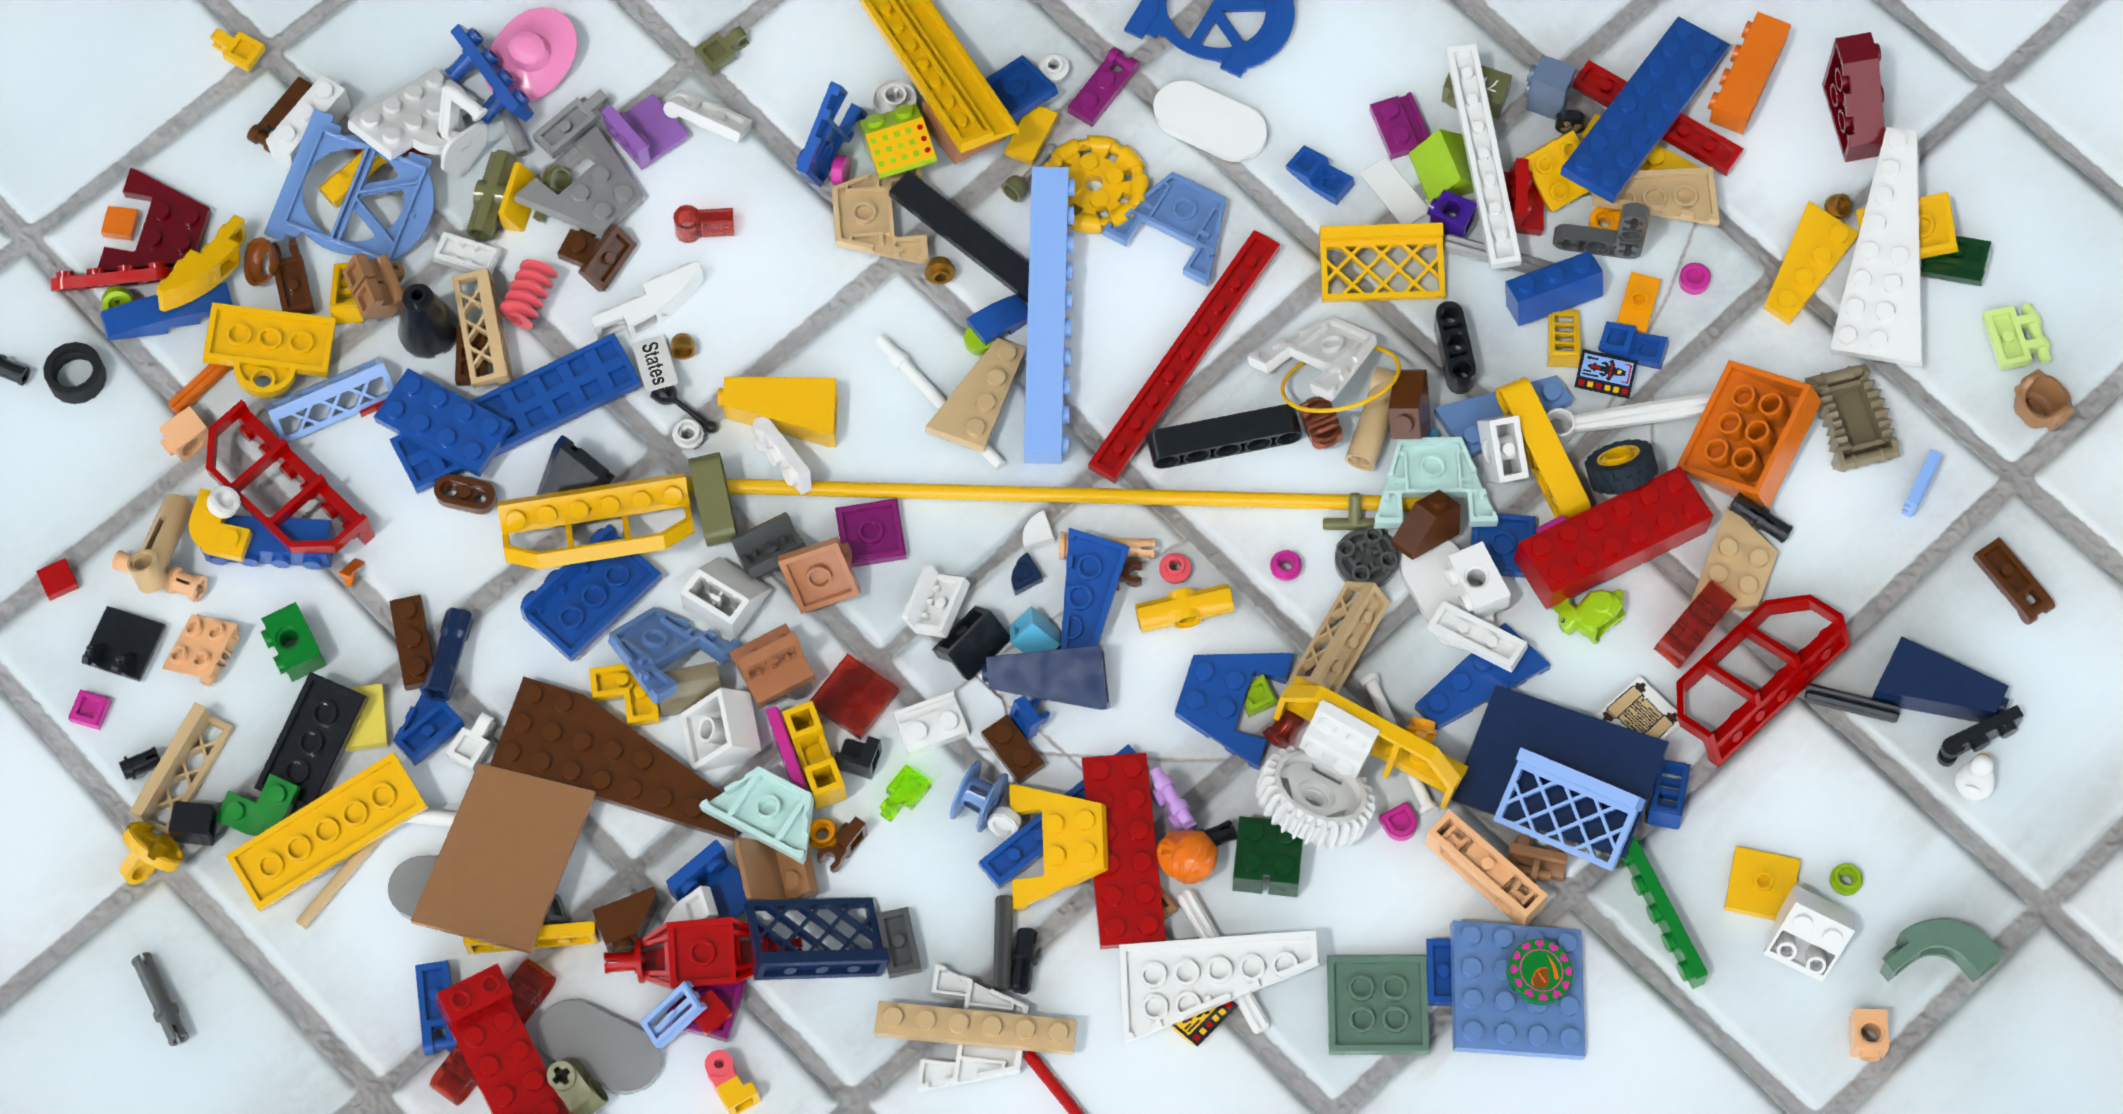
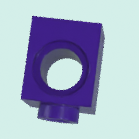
M1443 190L1439 199L1433 198L1427 215L1430 216V223H1443L1444 235L1454 234L1465 237L1475 219L1477 203ZM1451 212L1454 213L1456 216L1449 217L1446 216L1445 213Z

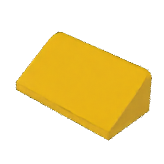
M515 162L498 215L504 229L524 232L532 209L515 203L514 197L535 177L538 179V177L520 162Z

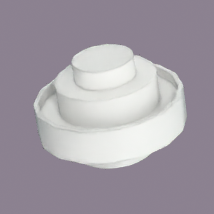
M900 79L886 80L876 88L873 95L875 112L880 114L893 111L901 105H917L918 103L913 86Z

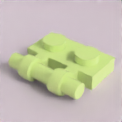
M2031 303L2021 307L2023 315L2017 316L2014 305L1984 311L1982 315V320L2000 371L2031 365L2033 360L2031 353L2037 354L2040 363H2047L2052 360L2049 352L2051 348L2049 339L2044 337L2040 326L2042 324L2040 314L2035 312ZM2022 329L2029 330L2030 340L2025 339Z

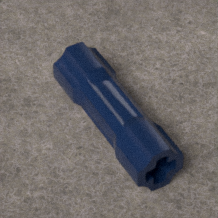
M452 607L445 612L440 629L439 643L422 689L425 692L424 696L432 701L447 702L451 699L459 661L474 621L471 617L472 613L465 609Z

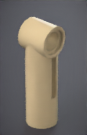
M1377 366L1370 383L1367 398L1383 389L1392 380L1395 371ZM1392 387L1380 397L1366 403L1363 407L1345 457L1346 462L1357 469L1371 471L1376 466L1390 425L1388 408Z
M168 494L165 496L140 551L131 555L127 561V568L142 593H155L161 590L168 581L165 570L193 510L191 501L182 495Z

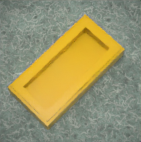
M1038 106L1024 115L1018 125L1019 135L1013 134L1005 149V155L1032 166L1058 120V113Z

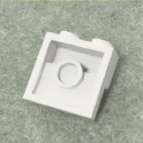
M1322 699L1310 725L1303 735L1299 748L1304 750L1312 759H1320L1333 766L1338 773L1349 775L1356 779L1368 759L1380 730Z

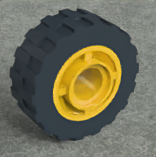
M1628 439L1605 445L1589 455L1584 463L1591 488L1600 494H1619L1634 490L1640 486L1642 487L1647 482L1653 480L1659 470L1651 443L1645 440L1641 441L1640 439Z

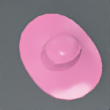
M540 7L527 10L512 19L493 41L490 50L499 58L500 61L497 63L499 67L507 70L515 81L512 83L514 87L523 91L530 102H534L553 91L571 68L577 52V34L572 22L566 15L556 9ZM485 79V82L487 83L488 87L490 88V90H491L492 93H493L492 87L489 85V83H488V82L486 81V79Z

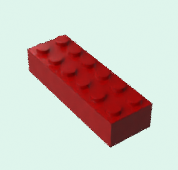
M1678 466L1655 477L1642 487L1640 486L1634 490L1621 493L1519 542L1513 560L1545 609L1548 610L1562 603L1567 598L1570 599L1705 534L1714 515L1681 466Z

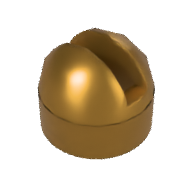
M1833 194L1825 200L1824 208L1826 212L1835 218H1845L1850 214L1852 204L1847 194Z
M687 333L676 334L670 344L671 355L679 360L693 357L695 355V342L693 338Z

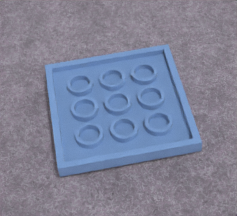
M1453 920L1450 924L1453 1051L1583 1060L1586 1057L1581 930ZM1543 939L1552 941L1561 947L1571 960L1574 971L1572 984L1566 994L1553 1004L1539 1006L1527 1003L1509 985L1506 974L1508 959L1515 949L1527 940Z

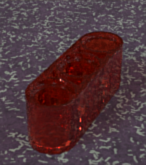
M1711 579L1653 649L1679 669L1737 599Z

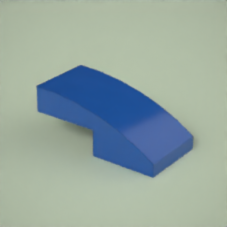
M1305 145L1286 165V170L1301 183L1335 205L1355 185L1352 176L1329 165L1328 157Z
M1015 294L994 302L967 318V325L986 346L1007 331L1011 335L1025 326L1028 321V307Z
M1606 321L1598 349L1605 354L1637 360V365L1661 370L1669 346L1668 337L1639 333L1637 327L1633 325Z

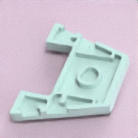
M1462 437L1398 439L1374 520V529L1399 528L1403 523L1402 498H1424L1437 490L1442 491L1449 497L1466 498L1468 527L1497 526L1498 516L1489 503L1487 492L1479 481L1476 467Z

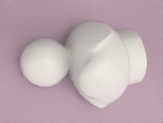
M1979 753L1970 762L1964 764L1956 773V788L1961 796L1967 800L1980 801L1989 797L1994 790L1993 762L1987 753Z

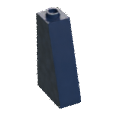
M1902 636L1872 696L1874 699L1898 704L1902 709L1979 723L2005 711L2010 700L2004 697L2009 687L2008 685Z
M1103 644L986 657V663L981 665L983 682L988 683L991 690L1098 710L1110 708Z

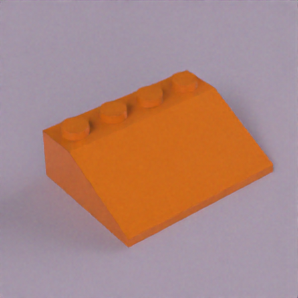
M1729 360L1676 467L1681 466L1686 475L1733 498L1738 493H1741L1760 507L1766 506L1770 508L1822 401L1810 384Z

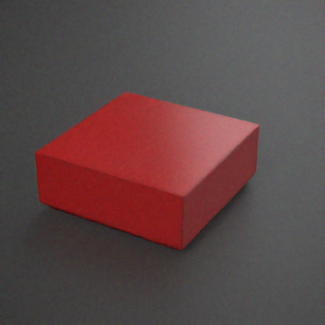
M66 558L36 571L50 601L79 588Z
M712 989L699 998L700 1002H704L707 1008L693 1020L707 1037L733 1017L732 1012Z

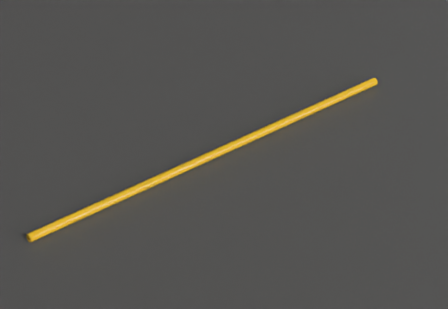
M686 477L688 493H695L692 478ZM726 478L729 494L1329 510H1348L1349 494L811 481L812 490L801 495L793 485L789 486L785 480ZM1361 495V510L1378 511L1382 495ZM1402 498L1403 511L1410 512L1415 502L1422 498Z

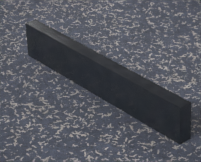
M909 170L889 190V196L1028 303L1029 263Z

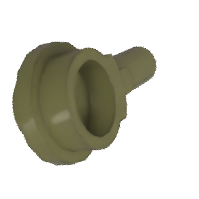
M551 165L543 172L542 183L559 195L572 183V177L564 166ZM535 211L533 216L535 220L544 223L547 215Z

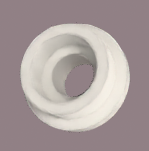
M1051 54L1041 60L1039 70L1052 83L1057 84L1067 77L1069 64L1064 57ZM1058 66L1057 69H1050L1049 67Z
M690 419L682 420L673 429V441L681 449H694L703 441V428L696 421ZM686 433H692L694 435L692 438L689 439L683 438V436Z

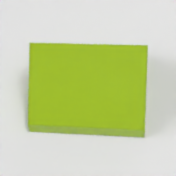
M1439 129L1409 152L1410 160L1429 205L1433 198L1439 199L1443 190L1458 196L1474 192L1462 134Z

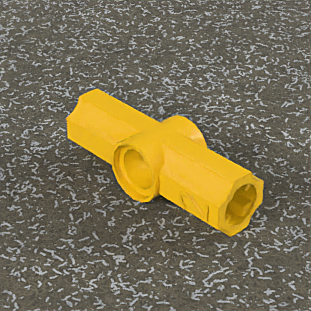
M1227 583L1196 591L1193 588H1180L1170 592L1165 598L1135 604V611L1139 629L1143 633L1169 626H1175L1178 629L1190 628L1199 624L1202 619L1234 612L1231 590Z

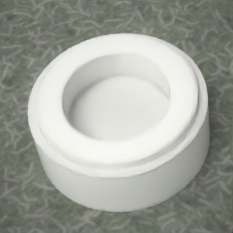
M228 486L215 487L207 498L209 511L214 516L223 519L234 516L241 503L239 494Z
M1001 806L993 809L987 824L996 836L1008 839L1020 829L1022 821L1014 810Z

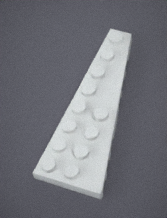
M1886 127L1830 345L1831 354L1922 367L1918 134L1915 130Z

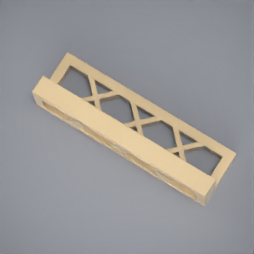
M488 268L453 276L452 282L472 387L477 388L496 382L502 386L513 381L495 280ZM477 281L478 289L472 297L462 293V284ZM474 306L483 310V315L477 324L467 320V315ZM478 333L488 337V342L481 351L472 347V342ZM483 360L493 364L494 373L480 377L477 376V368Z
M1346 581L1288 679L1291 684L1296 676L1313 685H1321L1338 694L1391 603L1376 583ZM1353 592L1359 593L1356 598L1348 602ZM1342 617H1344V619H1343V621H1342L1341 623H1339L1338 625L1334 626V624H1335V622H1336L1337 620H1339V619H1341ZM1330 641L1326 648L1318 652L1322 645ZM1316 665L1310 676H1304L1307 670Z
M195 702L129 812L135 821L151 824L155 827L154 831L171 837L168 832L170 820L165 827L152 821L158 810L170 807L172 812L175 801L192 802L233 733L234 727L211 716L205 706ZM209 725L222 730L217 740L204 743L203 734ZM203 752L205 761L202 766L188 771L186 763L190 756ZM187 780L189 788L186 793L172 798L170 789L173 784Z

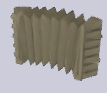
M1866 363L1852 367L1847 366V368L1828 373L1821 372L1820 375L1805 378V383L1812 385L1822 401L1817 412H1821L1819 419L1824 420L1822 427H1828L1826 436L1830 437L1828 445H1831L1829 452H1835L1831 465L1833 470L1836 469L1839 472L1858 469L1861 466H1869L1873 463L1885 462V460L1900 457L1897 438L1892 437L1895 428H1890L1893 419L1887 418L1890 408L1883 407L1886 399L1879 397L1882 389H1873L1876 380H1868L1871 370Z

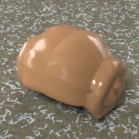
M2039 369L2023 377L2020 384L2014 388L2016 394L2013 405L2015 413L2030 428L2046 427L2048 430L2054 431L2067 422L2070 416L2075 413V407L2072 405L2071 396L2066 388L2056 378L2043 373Z

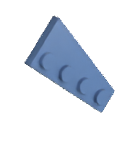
M1557 375L1530 382L1546 414L1553 409H1565L1572 405L1573 398ZM1495 392L1434 408L1435 416L1450 437H1462L1471 459L1482 454L1477 421L1504 416Z

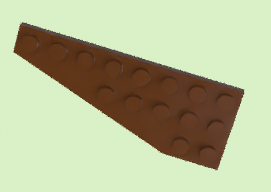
M523 676L491 760V766L596 791V800L734 841L737 838L739 830L702 812L699 807L703 800L707 799L709 802L722 794L721 791L584 694Z

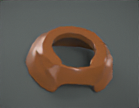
M259 237L247 244L244 256L245 279L252 286L267 283L277 271L279 257L271 241ZM269 252V275L267 276L263 272V261Z

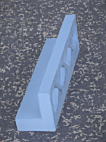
M377 357L266 404L265 407L280 440L285 439L288 443L385 400L394 386L380 357ZM382 376L388 391L377 396L367 393L366 390L369 382ZM363 384L361 390L355 388V387L360 386V385ZM349 390L359 394L355 405L346 408L337 404L343 392ZM364 396L367 397V398H370V399H368V400L362 402V399H363ZM334 397L333 402L327 401V399ZM318 403L330 406L326 418L321 420L308 417L312 406ZM305 409L304 414L297 413ZM335 409L340 410V412L333 414ZM289 415L300 418L301 422L298 429L285 435L278 420ZM306 421L312 423L304 427Z

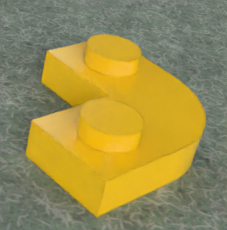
M200 488L189 519V532L193 541L201 548L202 552L208 555L243 562L253 535L251 530L224 524L226 519L214 516L207 507V498L211 490Z
M625 664L589 668L591 693L594 702L624 698L629 727L660 723L658 704L656 705L651 701Z

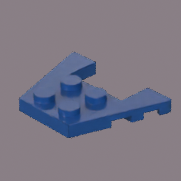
M833 81L829 84L806 145L799 153L796 161V170L810 183L818 187L822 186L831 172L833 159L837 156L844 141L850 143L855 133L851 130L855 123L865 119L868 115L862 107L851 103L840 126H838L834 119L848 92L843 86Z
M1294 654L1193 655L1175 709V717L1205 737L1212 738L1224 746L1225 750L1232 755H1238L1247 761L1248 765L1252 768L1259 770L1267 739L1236 731L1237 724L1253 676L1259 677L1264 674L1266 679L1286 684Z

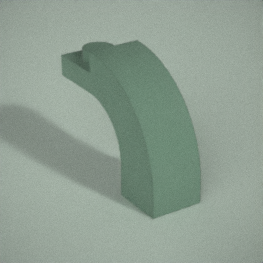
M1931 919L1913 924L1900 932L1895 942L1897 946L1888 951L1882 958L1885 962L1880 970V974L1889 982L1916 960L1927 956H1938L1955 963L1974 983L1997 965L2004 953L1987 935L1966 923L1949 919Z

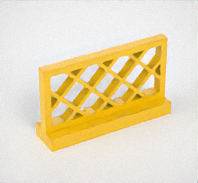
M1443 223L1320 226L1319 248L1322 303L1445 299ZM1423 247H1436L1437 257L1429 265L1417 255ZM1392 248H1401L1408 254L1398 266L1386 256ZM1339 249L1347 258L1336 268L1327 260V250ZM1361 249H1371L1377 255L1368 267L1355 257ZM1412 258L1424 268L1423 272L1415 280L1402 270ZM1381 259L1394 270L1384 281L1371 271ZM1350 261H1353L1363 270L1353 282L1341 272ZM1436 264H1437V272L1433 269V267H1434ZM1327 267L1332 271V273L1329 276L1327 272ZM1397 273L1410 284L1403 292H1395L1387 285ZM1427 273H1430L1438 280V291H1426L1418 282ZM1336 275L1348 285L1342 293L1328 294V283ZM1366 275L1379 284L1372 293H1364L1356 286Z

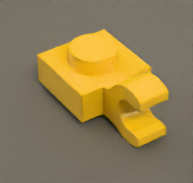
M216 28L210 36V39L215 41L212 46L223 52L224 60L247 72L252 70L266 51L263 43L240 31L235 37H232Z

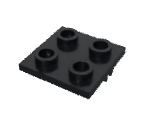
M107 606L89 645L86 647L81 662L82 664L141 682L166 625Z

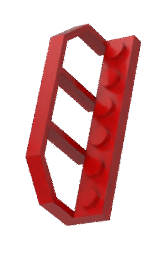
M242 399L209 427L206 470L208 474L220 486L233 488L240 496V505L292 554L337 553L352 539L354 540L358 537L366 545L375 537L367 516L363 513L360 515L327 484L322 474L317 475L290 449L285 439L280 440L252 414ZM238 420L240 424L238 427L239 432L249 442L254 439L260 445L258 449L263 456L230 483L216 469L218 436ZM277 461L280 464L279 469L289 480L292 481L295 478L301 484L299 486L301 491L268 519L241 491ZM314 498L322 503L320 507L330 519L338 518L343 523L341 526L343 531L333 540L291 541L278 528L304 504Z
M1811 594L1765 600L1676 681L1677 719L1679 725L1703 741L1709 762L1720 767L1851 645L1843 614ZM1812 610L1832 622L1828 627L1822 629L1818 636L1805 648L1799 650L1797 654L1756 629L1770 615ZM1745 638H1748L1788 663L1779 669L1774 677L1758 690L1753 689L1717 666ZM1706 674L1748 700L1739 709L1733 711L1730 717L1712 732L1687 716L1686 692Z

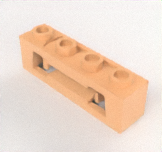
M1450 809L1427 831L1425 845L1516 925L1528 926L1545 908L1548 894Z

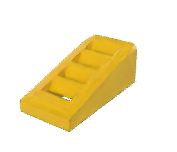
M348 263L334 264L329 310L331 316L336 318V324L362 323L364 321L354 299H351L354 294H351L350 289L346 288L348 284L345 278L341 279L344 276L342 271Z
M1566 309L1549 314L1547 366L1579 368V310ZM1555 318H1572V322H1555ZM1555 328H1572V332L1555 331ZM1555 337L1572 338V341L1555 340ZM1555 347H1572V350H1556Z

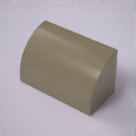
M716 661L663 672L676 681L678 686L675 694L659 703L662 717L678 715L722 687Z

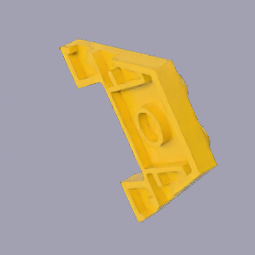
M1016 784L1009 785L1010 809L1014 810L1018 815L1042 812L1044 861L1043 876L1012 880L1013 909L1023 911L1034 902L1043 898L1048 899L1052 897L1053 893L1068 886L1078 885L1108 870L1106 806L1104 804Z

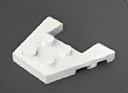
M1332 316L1298 331L1299 337L1289 342L1283 340L1276 341L1271 344V350L1260 355L1256 350L1247 355L1250 366L1267 374L1291 357L1325 371L1309 383L1313 394L1328 401H1333L1377 345L1374 333Z
M935 964L931 996L965 1000L963 1009L1029 1015L1028 1005L992 988L987 989L964 975L959 976L947 970V967ZM958 1044L956 1061L954 1063L920 1059L916 1089L923 1092L1019 1074L1023 1051Z

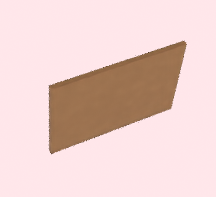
M478 763L410 920L411 923L531 954L596 797V791Z

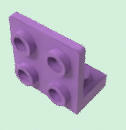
M651 94L625 113H618L612 105L601 111L607 132L641 170L689 137L687 130L676 118H670L664 113V105L654 94Z

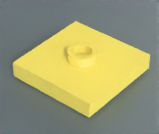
M383 684L350 688L369 697V700L344 752L388 747Z

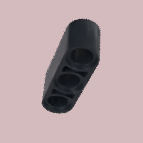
M1445 301L1436 309L1434 332L1446 385L1453 393L1465 394L1474 385L1476 373L1475 360L1462 307L1456 302ZM1451 318L1455 322L1447 323L1444 322L1442 319ZM1457 345L1461 349L1452 350L1448 346ZM1462 372L1465 373L1467 377L1460 378L1457 377L1455 373Z

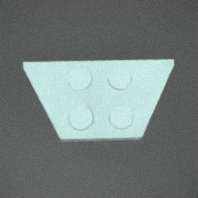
M758 766L745 774L741 780L734 781L724 787V793L709 802L705 799L699 804L702 812L803 865L806 862L814 805L812 793Z

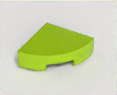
M1264 674L1253 681L1247 692L1245 709L1248 718L1277 706L1278 701Z

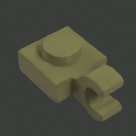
M740 26L733 29L724 38L717 32L694 48L695 55L714 75L737 58L735 51L742 50L749 44V41L745 38L747 34Z

